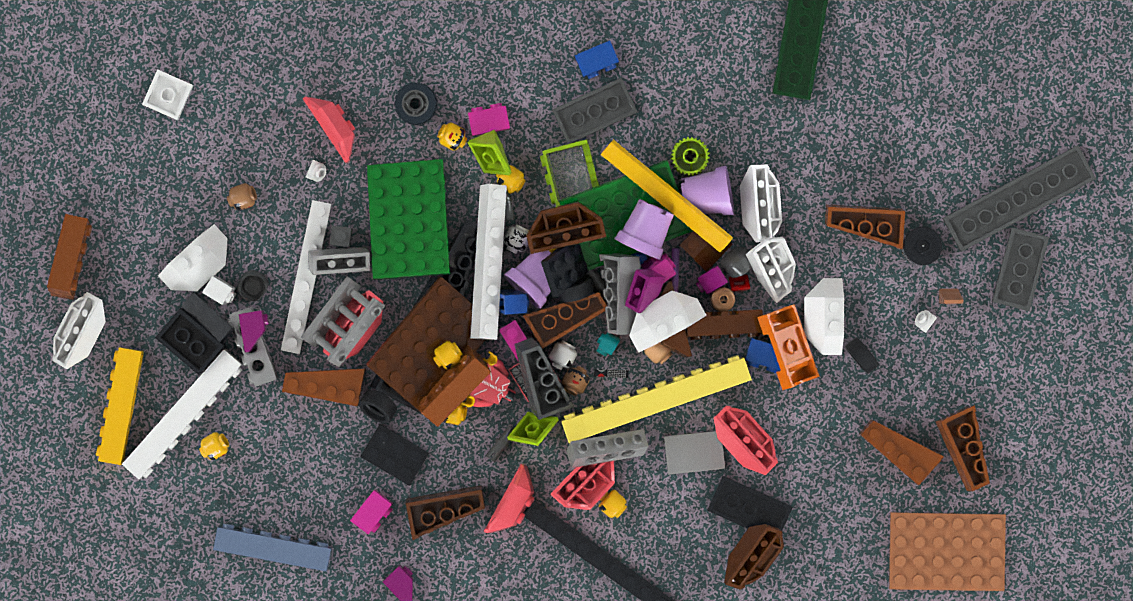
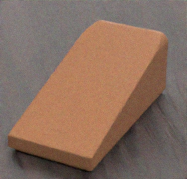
M939 289L940 304L963 303V298L958 289Z

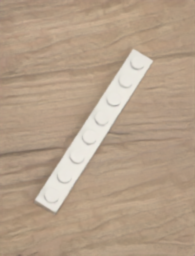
M312 200L281 347L282 351L296 354L301 352L303 342L301 336L305 332L317 276L313 275L308 269V251L322 250L332 205L329 203Z

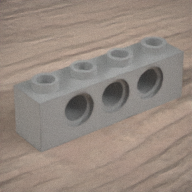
M249 307L229 314L230 319H228V323L234 328L237 337H234L237 347L242 349L243 355H241L243 365L248 366L250 372L247 373L249 382L257 387L278 379L263 335L256 343L257 350L254 353L244 351L238 314L254 312L253 307ZM256 360L263 362L264 367L261 371H257L254 368Z
M644 429L571 441L566 452L571 468L643 456L649 446Z

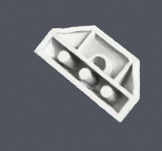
M768 164L750 165L740 184L742 223L755 242H762L767 238H775L782 223L780 185L774 174L769 170Z
M214 224L177 255L158 277L170 290L198 291L212 276H215L226 266L228 238Z
M783 237L764 239L751 249L746 256L758 281L777 303L792 291L791 283L794 278L796 263Z
M823 278L804 297V333L806 338L822 355H842L844 339V292L842 278Z
M670 291L655 299L641 313H636L629 336L639 353L691 326L707 315L697 298Z
M86 292L84 296L71 303L54 336V355L52 361L68 369L89 356L106 322L101 299Z

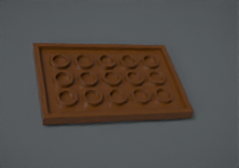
M439 276L366 363V366L420 412L418 407L420 401L428 395L447 371L443 366L439 368L433 358L436 356L434 350L446 341H450L451 343L455 342L461 352H463L467 345L477 351L485 341L482 339H470L473 304L444 278Z

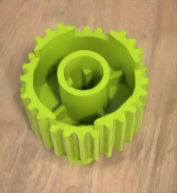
M689 137L683 138L682 141L679 140L673 147L672 154L670 155L672 157L670 160L673 161L671 164H674L673 168H676V171L680 174H687V176L690 174L691 176L697 175L698 172L701 173L707 167L706 163H709L708 159L710 158L708 156L710 153L707 152L709 149H706V145H703L704 142L701 143L700 139H693V137L690 139ZM688 151H691V154H695L692 162L685 159Z

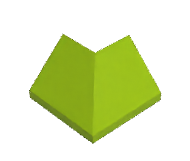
M495 130L467 142L484 173L510 175L512 173L503 145Z
M527 412L507 438L510 441L539 446L559 419L558 417L548 416L539 420L532 412Z

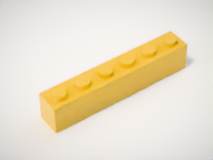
M119 347L118 351L116 350L114 353L113 361L116 362L115 370L112 369L110 381L113 382L112 387L108 388L106 397L109 400V404L104 409L103 418L106 420L105 425L101 426L100 429L102 442L101 445H98L96 456H99L98 461L117 465H122L124 462L144 351Z

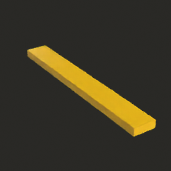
M614 139L601 153L606 160L719 252L733 239L730 234Z

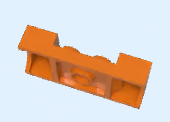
M795 304L757 317L763 335H769L781 369L776 373L782 390L793 388L803 382L820 377Z

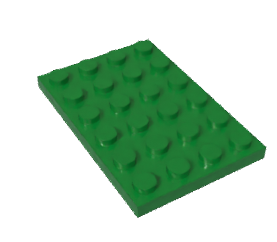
M444 160L367 165L373 279L450 274Z
M667 160L648 167L679 193ZM626 175L559 200L560 206L580 202L602 217L607 237L579 243L588 271L604 265L603 261H600L599 254L620 253L631 255L639 252L614 239L619 230L624 228L639 199L670 212ZM674 215L664 242L693 230Z

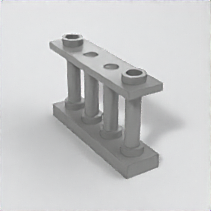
M348 276L301 336L304 341L314 347L318 344L330 353L327 360L338 367L346 360L349 353L385 307L383 303L374 297L369 301L358 291L362 286ZM352 298L365 307L359 317L346 307ZM341 313L353 322V325L347 332L335 323ZM329 329L342 338L336 347L323 338Z

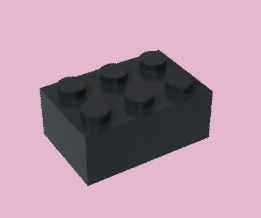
M183 308L176 312L155 337L198 375H202L227 346L224 343H220Z

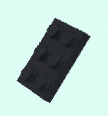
M579 243L557 248L541 261L552 297H559L589 272Z
M379 424L360 457L410 486L429 452Z

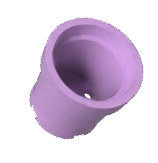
M726 165L715 168V171L681 178L682 196L704 214L722 213L723 216L734 215L733 196Z
M639 199L624 228L619 230L614 239L660 260L664 250L662 246L674 214Z
M549 250L530 254L517 267H512L504 274L509 284L514 289L526 293L529 303L538 309H541L547 301L546 297L551 292L541 261L551 254Z

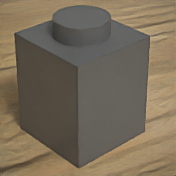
M332 225L330 245L350 247L353 228Z

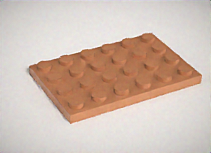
M890 512L889 589L1005 591L1006 514Z

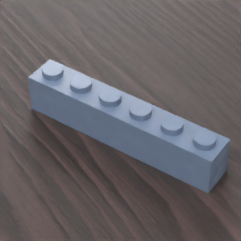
M223 523V526L217 527L213 550L327 572L332 547H328L329 543L317 541V544L309 543V539L298 538V541L291 540L289 535L280 534L279 537L272 536V532L261 530L260 533H255L252 528L242 527L239 530L234 529L232 524Z

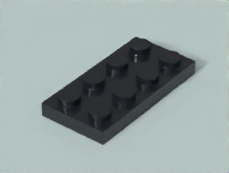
M722 475L707 511L747 529L767 524L783 530L793 507Z

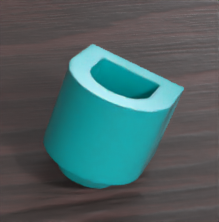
M608 332L607 334L602 333L597 341L600 345L596 351L605 357L607 354L611 356L621 339Z

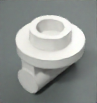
M312 160L306 178L319 182L326 175V166Z
M927 310L921 311L916 316L915 325L926 333L937 317Z

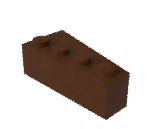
M762 309L705 312L707 316L686 328V335L690 337V340L702 339V336H709V339H719L721 335H728L729 338H739L740 334L748 333V337H758L762 330L757 317L762 316L763 311Z
M482 485L407 498L406 509L412 540L485 509Z

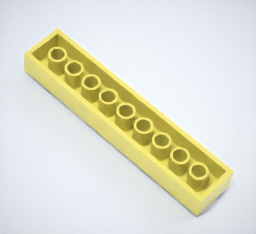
M739 355L727 358L728 362L721 364L718 361L709 364V369L703 370L698 368L690 371L692 375L685 377L684 374L672 377V382L666 383L663 380L655 383V387L649 390L646 386L637 389V394L630 396L629 393L618 396L619 400L612 402L609 399L600 402V407L593 408V405L585 407L580 414L575 415V412L568 413L561 420L568 442L584 439L750 381L752 379L746 361L743 357L739 358Z

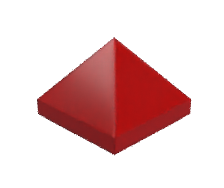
M748 275L736 278L729 277L730 287L733 292L740 293L750 289Z

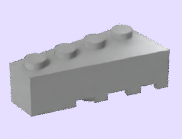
M620 253L599 254L600 261L604 263V270H601V275L606 281V289L603 290V293L608 302V306L605 308L608 333L616 335L630 334L637 312L625 306L635 271L640 270L639 257Z

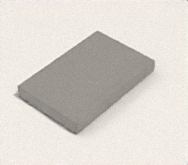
M716 431L664 436L668 475L725 469L723 444L718 440Z

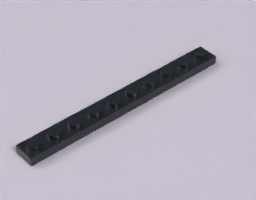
M535 500L525 513L526 519L641 601H675Z

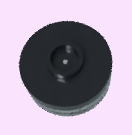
M915 228L904 236L903 249H901L902 254L912 265L926 266L931 264L941 254V238L931 228Z

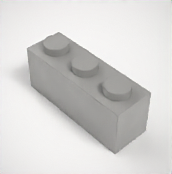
M365 247L308 251V269L313 275L370 271V252Z

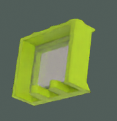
M588 140L542 151L543 155L540 156L542 167L546 166L548 174H545L547 186L551 185L552 192L549 195L551 203L556 204V207L560 206L559 200L599 186Z

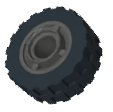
M412 82L399 89L398 94L395 96L394 106L396 113L404 122L411 125L425 124L435 116L438 100L430 87L419 82ZM414 99L421 101V106L418 109H413L411 106V102Z

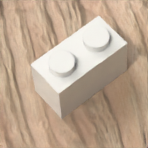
M217 276L211 277L202 292L222 305L232 303L237 295L234 292L236 290L234 286Z

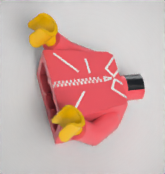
M491 351L488 352L490 354L488 359L483 358L491 373L468 395L467 400L461 403L462 405L467 407H489L494 403L499 404L502 398L510 402L513 400L516 392L508 388L511 382L508 379L509 373L503 362Z

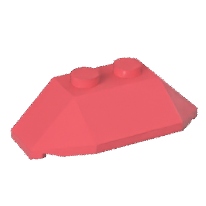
M304 97V102L344 162H350L355 138L353 132L355 127L350 120L345 121L342 116L345 112L339 104L335 106L331 101Z
M370 290L362 294L369 301L374 297L383 303V300ZM354 298L346 306L358 317L365 309ZM383 310L347 358L361 351L381 324ZM342 313L335 321L346 332L353 325V322ZM329 329L325 340L336 347L342 338ZM323 349V352L329 356L330 353Z
M726 405L714 417L718 440L743 467L766 475L778 463L773 439L747 411L731 408Z
M614 461L576 467L550 495L564 507L591 510L615 484Z
M520 464L484 532H497L514 527L517 523L521 524L525 517L523 512L526 507H530L533 503V494L535 493L526 465Z

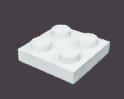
M157 69L142 105L179 120L194 85Z

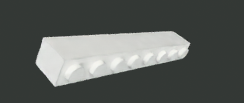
M480 185L470 339L497 340L506 185Z
M224 349L122 465L139 480L142 477L146 479L153 472L151 467L155 463L160 464L166 457L164 454L168 448L172 450L179 442L177 438L181 434L185 435L192 428L190 423L194 419L198 421L204 414L202 410L206 405L210 407L217 400L215 395L219 391L223 393L230 385L228 383L232 376L236 378L241 373L242 369L240 367L243 363L227 349Z

